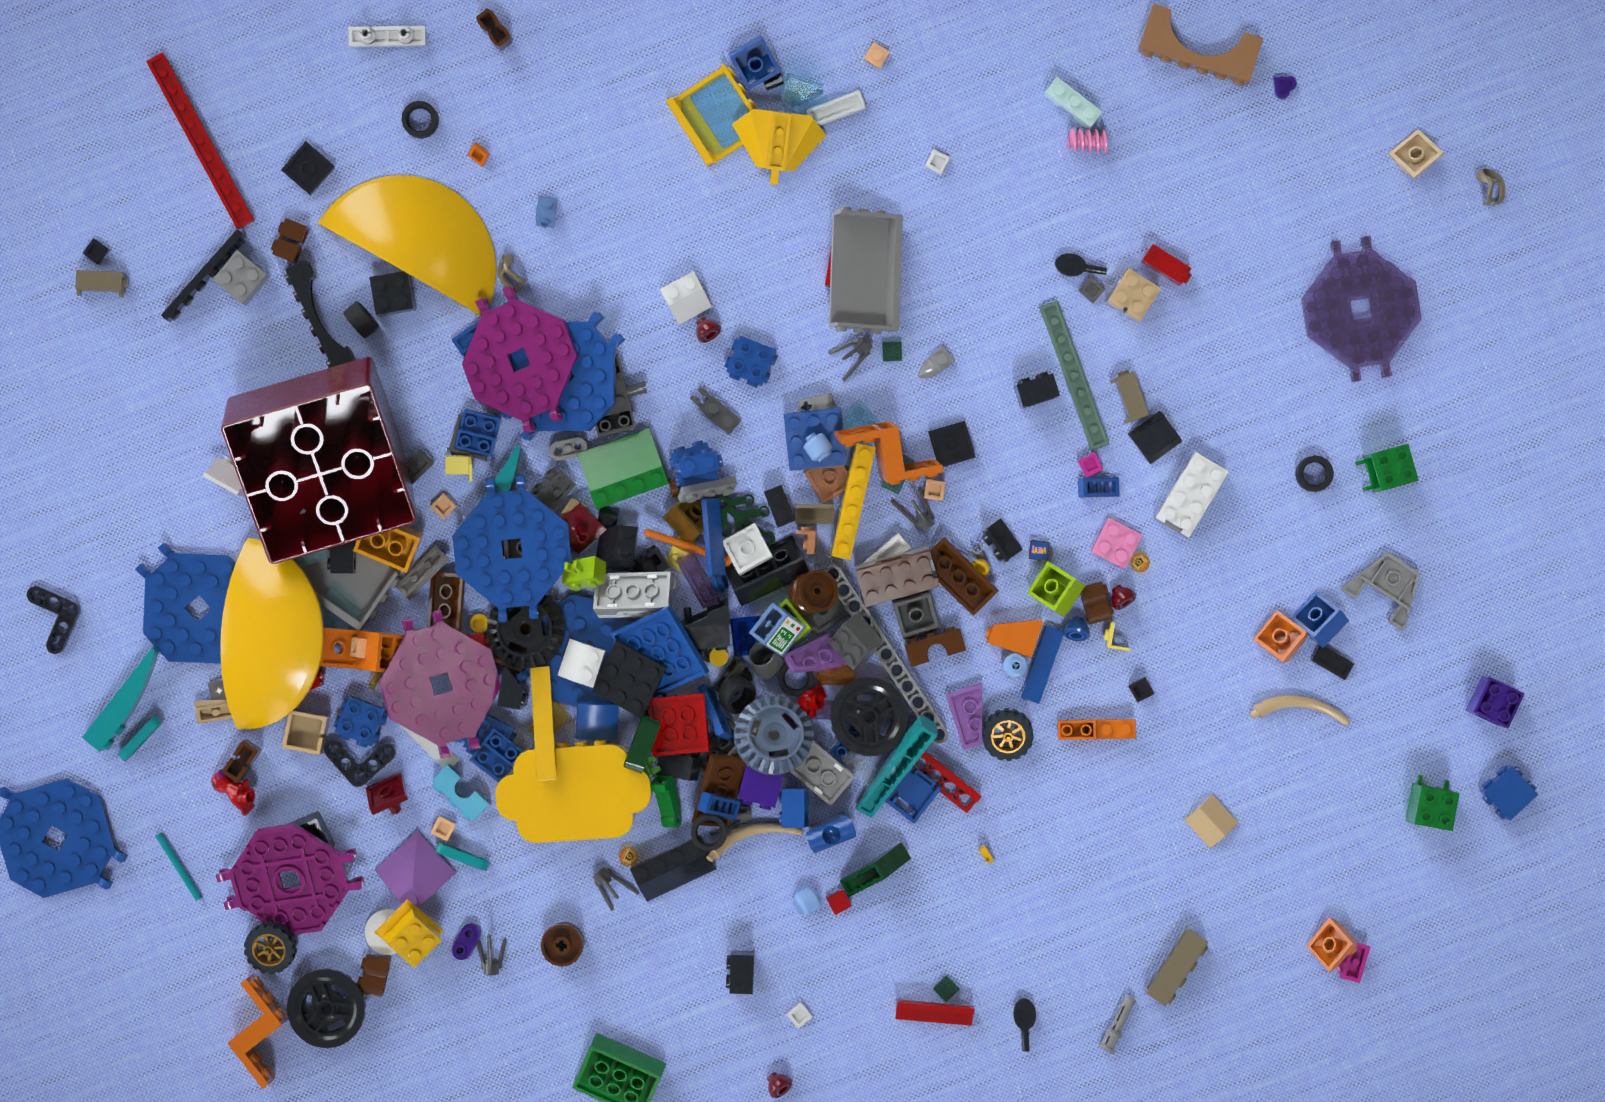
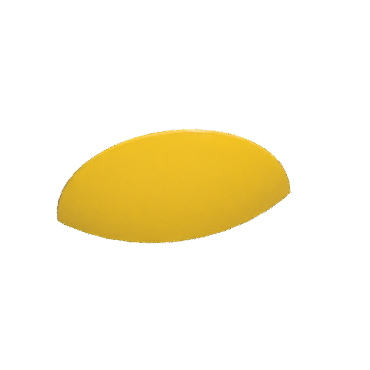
M408 175L375 178L343 194L328 208L318 222L319 225L383 259L480 316L482 313L475 301L483 298L484 300L488 299L489 305L491 304L496 285L497 268L496 256L489 232L477 212L466 200L438 182Z
M247 538L236 561L226 594L221 628V669L224 691L237 729L262 728L276 723L290 714L303 701L314 683L320 667L324 644V627L320 604L305 572L294 559L277 564L269 563L261 540Z

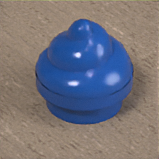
M713 576L708 588L718 593L725 592L729 588L726 576Z

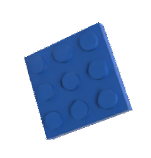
M841 407L783 413L790 471L847 465L845 444L843 445L837 441L834 435V431L843 430ZM812 433L816 435L823 433L832 444V449L830 450L832 453L821 462L818 460L813 461L804 450V445L807 442L805 439Z

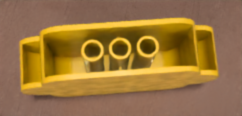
M596 740L594 744H588L587 741H579L573 746H568V742L555 744L557 780L537 782L535 748L528 749L515 760L513 773L507 775L498 783L495 792L496 806L504 818L517 822L519 834L525 840L532 843L618 838L626 834L632 827L635 813L642 811L650 802L653 793L650 786L652 779L644 771L640 774L623 767L628 750L620 744L607 743V740Z

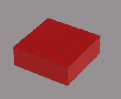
M843 889L826 898L835 915L852 906Z

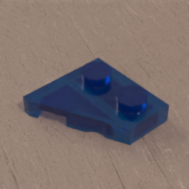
M760 615L730 619L734 657L749 655L756 641V638L749 634V632L760 619Z

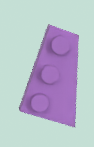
M832 632L783 656L792 673L849 666L828 643L833 637Z
M983 683L946 694L963 749L982 744Z

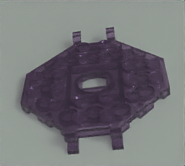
M1371 236L1360 238L1363 251L1343 254L1340 240L1332 241L1330 243L1333 253L1332 258L1301 298L1307 337L1350 368L1351 383L1362 381L1360 367L1381 364V378L1392 376L1391 360L1422 320L1416 281L1401 272L1391 262L1378 255L1372 249ZM1369 299L1371 317L1354 320L1351 301Z

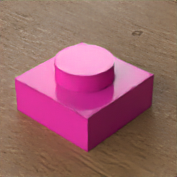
M1095 452L1077 461L1085 478L1103 470Z

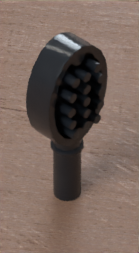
M1062 254L1055 260L1056 270L1068 277H1076L1083 272L1107 274V268L1086 264L1084 259L1076 254Z
M1021 998L1015 1003L1013 1018L1017 1027L1021 1029L1022 1051L1028 1052L1030 1051L1029 1029L1035 1023L1036 1010L1029 999Z

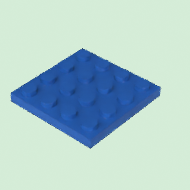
M671 605L610 633L614 642L620 640L668 667L654 697L709 672L707 665Z

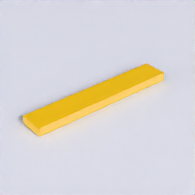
M550 667L530 668L537 782L557 780Z

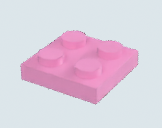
M1108 518L1091 552L1126 569L1143 535Z

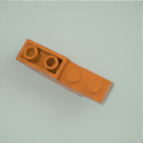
M1136 719L1058 720V740L1137 738Z

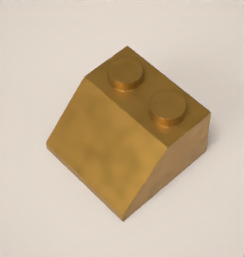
M701 499L692 503H680L678 501L662 517L686 542L692 543L704 532Z

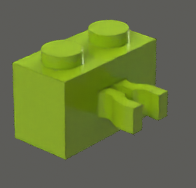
M592 556L572 560V564L565 562L562 584L568 586L570 590L579 591L581 588H595L597 585L605 584L606 562L600 558Z

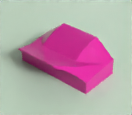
M1357 942L1356 952L1352 955H1347L1336 969L1341 978L1360 983L1371 946Z

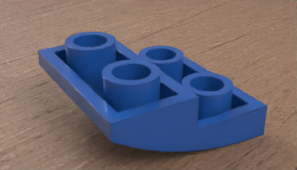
M465 408L454 448L492 457L502 417Z
M596 700L577 702L576 738L583 740L617 739L619 706L612 702L597 703Z
M494 728L469 760L499 783L513 768L517 757L524 751Z

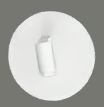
M383 909L377 911L366 923V941L379 954L393 955L397 953L374 933L396 910Z

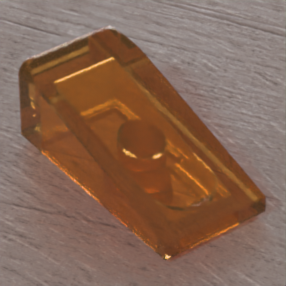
M848 665L815 673L817 683L820 685H847L856 680L854 671Z

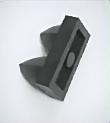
M734 657L713 688L719 693L723 684L734 676H742L752 682V674L746 667V664L737 657ZM737 690L733 696L739 695V691Z

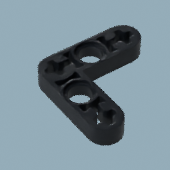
M34 586L29 588L26 594L28 601L58 614L47 640L46 649L52 654H59L64 651L81 613V608L76 602L42 587ZM39 590L38 594L46 596L45 600L41 598L34 600L32 592ZM52 597H56L59 601L56 608H52L49 605V600ZM63 601H65L64 606L72 607L73 605V609L76 612L69 615L68 610L62 609L61 612L59 610L63 606ZM62 622L68 625L66 633L59 631L58 627ZM55 633L58 636L65 637L64 640L59 639L58 641L60 648L53 650L54 646L51 644L58 639V637H55Z
M334 740L326 743L324 753L353 786L361 787L395 758L396 749L391 744H385L360 765L338 741ZM329 745H336L338 747L336 749L338 754H341L343 752L345 755L339 757V759L336 761L334 758L338 756L334 752L331 754L329 753ZM384 748L391 749V757H384L382 761L385 763L382 764L381 760L375 755L378 754L380 757L384 754ZM347 758L351 761L349 769L341 767L342 759ZM370 760H375L378 763L377 770H369L368 762ZM364 767L365 771L368 774H370V776L368 777L367 774H365L361 778L362 783L359 781L355 782V773L357 775L361 774L363 772L361 768Z

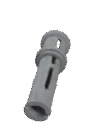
M1127 995L1124 996L1111 1027L1106 1028V1035L1102 1043H1099V1047L1114 1054V1048L1118 1039L1122 1038L1121 1031L1136 1002L1135 999Z

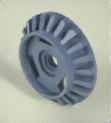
M765 696L748 704L740 713L734 728V742L739 756L749 767L767 775H781L799 767L809 755L813 744L812 724L807 717V713L797 703L780 696ZM784 713L795 722L797 726L795 730L782 717ZM755 718L761 720L756 737L750 735ZM776 730L779 733V738L771 740L768 735L769 731ZM788 751L787 756L770 758L769 756L770 752Z

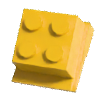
M407 899L374 933L415 968L442 941L440 934L443 932V929L437 921Z

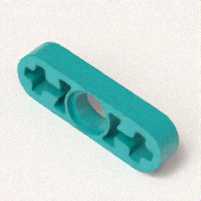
M157 715L153 716L118 753V756L126 762L161 726L163 721Z
M438 842L435 852L484 871H487L490 861L442 842Z

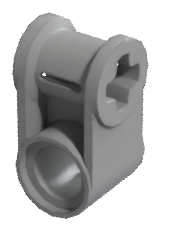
M832 393L805 398L798 404L799 412L805 411L801 410L805 402L809 406L812 405V408L809 410L835 408Z

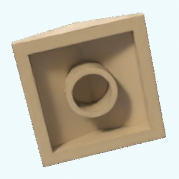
M1417 129L1393 149L1389 155L1403 172L1415 179L1443 156L1444 153Z
M1213 794L1184 819L1209 848L1223 839L1238 824L1237 820Z

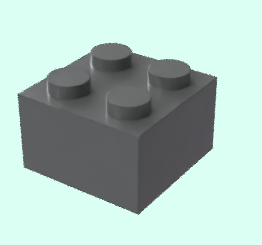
M857 613L841 625L828 643L854 671L867 662L884 641L866 620Z

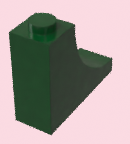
M901 842L889 848L863 867L843 877L840 883L850 897L886 879L912 858Z

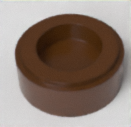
M675 478L668 479L672 497H678L679 489Z

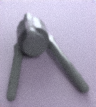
M865 335L861 338L857 337L853 341L828 352L831 355L854 345V349L843 356L842 360H846L856 352L859 355L863 354L843 377V381H846L861 362L871 354L870 350L873 346Z
M921 487L918 490L926 512L922 513L913 499L911 500L912 505L919 514L916 517L917 521L899 504L891 500V503L914 524L916 529L920 528L924 532L935 524L933 521L935 517L930 511L927 500L923 498L924 493Z
M740 803L736 818L737 822L730 824L727 830L742 824H748L747 821L752 820L750 805L745 806L744 803ZM720 828L710 832V835L713 836L721 833Z
M603 867L593 876L594 883L599 888L611 911L614 908L603 887L606 886L616 899H619V896L609 884L612 881L610 877L639 895L638 890L614 874L611 869L606 870Z
M487 935L488 958L486 959L484 958L479 939L477 947L484 975L499 974V969L502 968L506 939H503L498 961L497 958H492L491 935Z

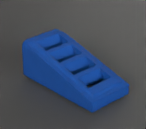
M1119 477L1078 479L1079 498L1120 496ZM1093 482H1096V493H1094ZM1101 482H1104V493H1102ZM1109 482H1112V493H1109Z
M702 792L698 810L736 820L741 801ZM730 803H732L730 812H729V814H728L727 812H728V809H729V805H730Z

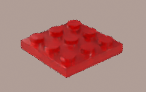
M705 693L653 698L648 708L649 717L661 721V725L652 747V757L710 751Z

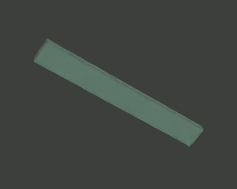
M1058 301L1040 306L1039 310L1090 450L1109 445Z

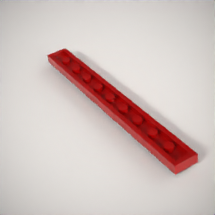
M162 52L147 60L146 63L235 227L239 230L254 222L255 220L165 54Z

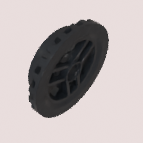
M547 595L537 605L539 619H530L529 606L520 607L522 610L508 622L500 623L498 608L496 606L492 608L487 620L488 642L490 646L494 644L493 652L503 662L517 668H535L549 662L560 651L566 634L565 619L559 606ZM507 608V613L513 608ZM542 616H547L549 635L546 636L543 634ZM525 623L531 626V632L528 635H524L521 632V626ZM510 642L528 648L526 655L510 649Z
M865 677L848 683L835 696L830 709L831 728L836 735V739L845 749L866 757L878 756L895 748L904 737L908 726V709L903 696L893 685L878 678ZM857 695H875V700L857 701ZM866 712H871L874 715V720L870 723L864 720ZM886 717L891 719V722L884 736L879 733ZM849 720L859 734L858 737L855 738L849 732L845 721Z
M327 968L309 972L300 978L290 991L287 1001V1015L290 1025L303 1041L315 1047L333 1048L343 1045L351 1040L363 1025L362 1023L366 1015L364 994L360 991L357 982L355 983L352 977L343 974L342 971ZM334 984L340 987L348 997L345 999L333 990L331 986ZM307 995L312 996L310 1014L306 1012ZM323 1003L331 1005L332 1010L330 1013H325L322 1010ZM342 1019L344 1020V1026L333 1031L328 1030V1025Z

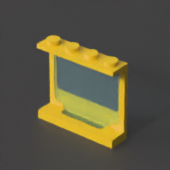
M724 63L720 65L721 68L679 96L666 100L667 106L708 168L743 146L732 123L756 108L751 98L747 100L743 94L746 91L742 84L735 82L733 78L735 74L731 67L728 66L726 68Z

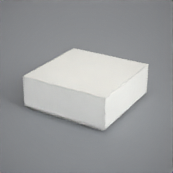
M933 149L925 167L942 175L950 157Z
M802 1002L786 1013L798 1029L813 1018V1015Z

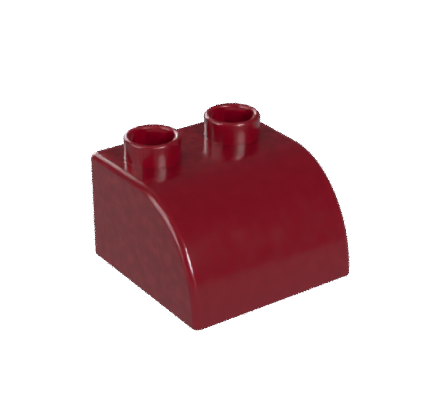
M365 357L231 396L227 399L221 432L269 563H281L416 522L415 497L406 457L375 362L371 357ZM305 480H308L305 484H298L299 482H304ZM303 509L306 510L305 513L300 514Z

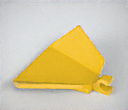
M752 109L732 123L755 166L771 170L769 183L772 185H778L779 171H794L827 136L811 115Z

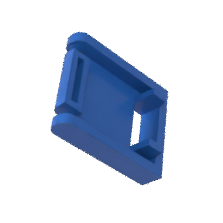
M913 765L885 802L915 824L940 792L942 786L939 785L934 790L933 787L936 782L919 769L913 774L911 772L915 767ZM898 797L913 807L910 813L895 803Z

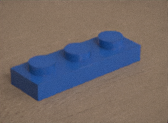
M706 684L697 687L700 694L705 693L707 717L713 723V731L716 736L726 740L733 737L713 687Z

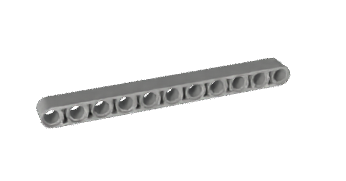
M834 565L829 566L825 570L826 572L830 569H836L839 572L838 578L835 579L838 588L841 585L849 587V593L845 596L840 595L838 592V598L849 615L853 617L859 613L862 617H868L870 619V626L876 633L880 634L881 639L884 641L875 651V654L917 718L920 715L924 716L926 713H931L934 716L933 722L937 724V729L944 731V737L940 740L934 739L933 741L936 743L945 742L948 738V732L841 569ZM853 600L858 601L860 604V608L856 612L849 609V604ZM883 649L891 651V657L887 660L881 657ZM894 665H900L902 668V672L898 676L893 675L891 672ZM905 681H910L913 685L912 689L908 692L902 689V684ZM915 697L923 699V705L919 708L914 707L912 704Z

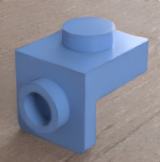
M538 196L536 226L544 228L555 227L558 198Z

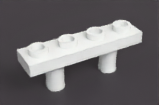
M425 26L348 27L349 47L426 46Z

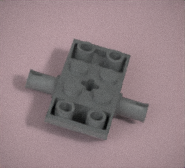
M618 354L615 357L616 404L595 425L598 438L636 429L630 399L631 396L647 393V389L642 388L646 387L645 381L632 385L626 384Z

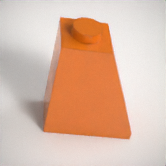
M1030 620L992 624L991 628H987L984 638L987 639L986 643L1032 657L1043 621Z

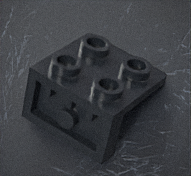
M1001 518L982 531L984 534L982 539L987 546L992 545L995 550L992 553L999 562L1003 561L1006 563L1010 558L1023 550Z

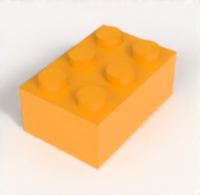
M404 526L356 541L353 551L407 573L413 564L424 533Z

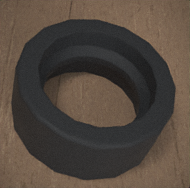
M425 101L411 102L402 112L401 121L403 128L409 135L415 138L424 139L430 137L438 128V114L432 105ZM425 109L430 113L431 124L426 130L417 131L410 126L409 116L414 110Z
M1316 455L1306 457L1300 461L1295 473L1300 487L1310 492L1326 489L1331 484L1334 475L1330 462L1324 457ZM1313 462L1321 464L1326 472L1324 481L1318 485L1307 483L1303 476L1305 467Z
M787 663L781 667L778 681L782 690L787 694L800 696L813 686L814 672L809 671L806 672L808 679L804 687L800 689L790 688L785 682V674L789 667Z
M734 676L728 679L720 689L719 703L730 713L740 714L748 704L755 700L756 688L745 677ZM744 687L740 698L731 703L735 692Z
M707 813L699 816L691 828L692 841L702 850H717L727 839L728 830L726 823L717 815ZM705 821H713L720 827V837L714 843H704L698 836V828Z

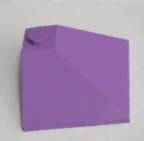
M418 830L375 869L402 904L408 899L418 908L456 873L444 858L435 852L433 846Z

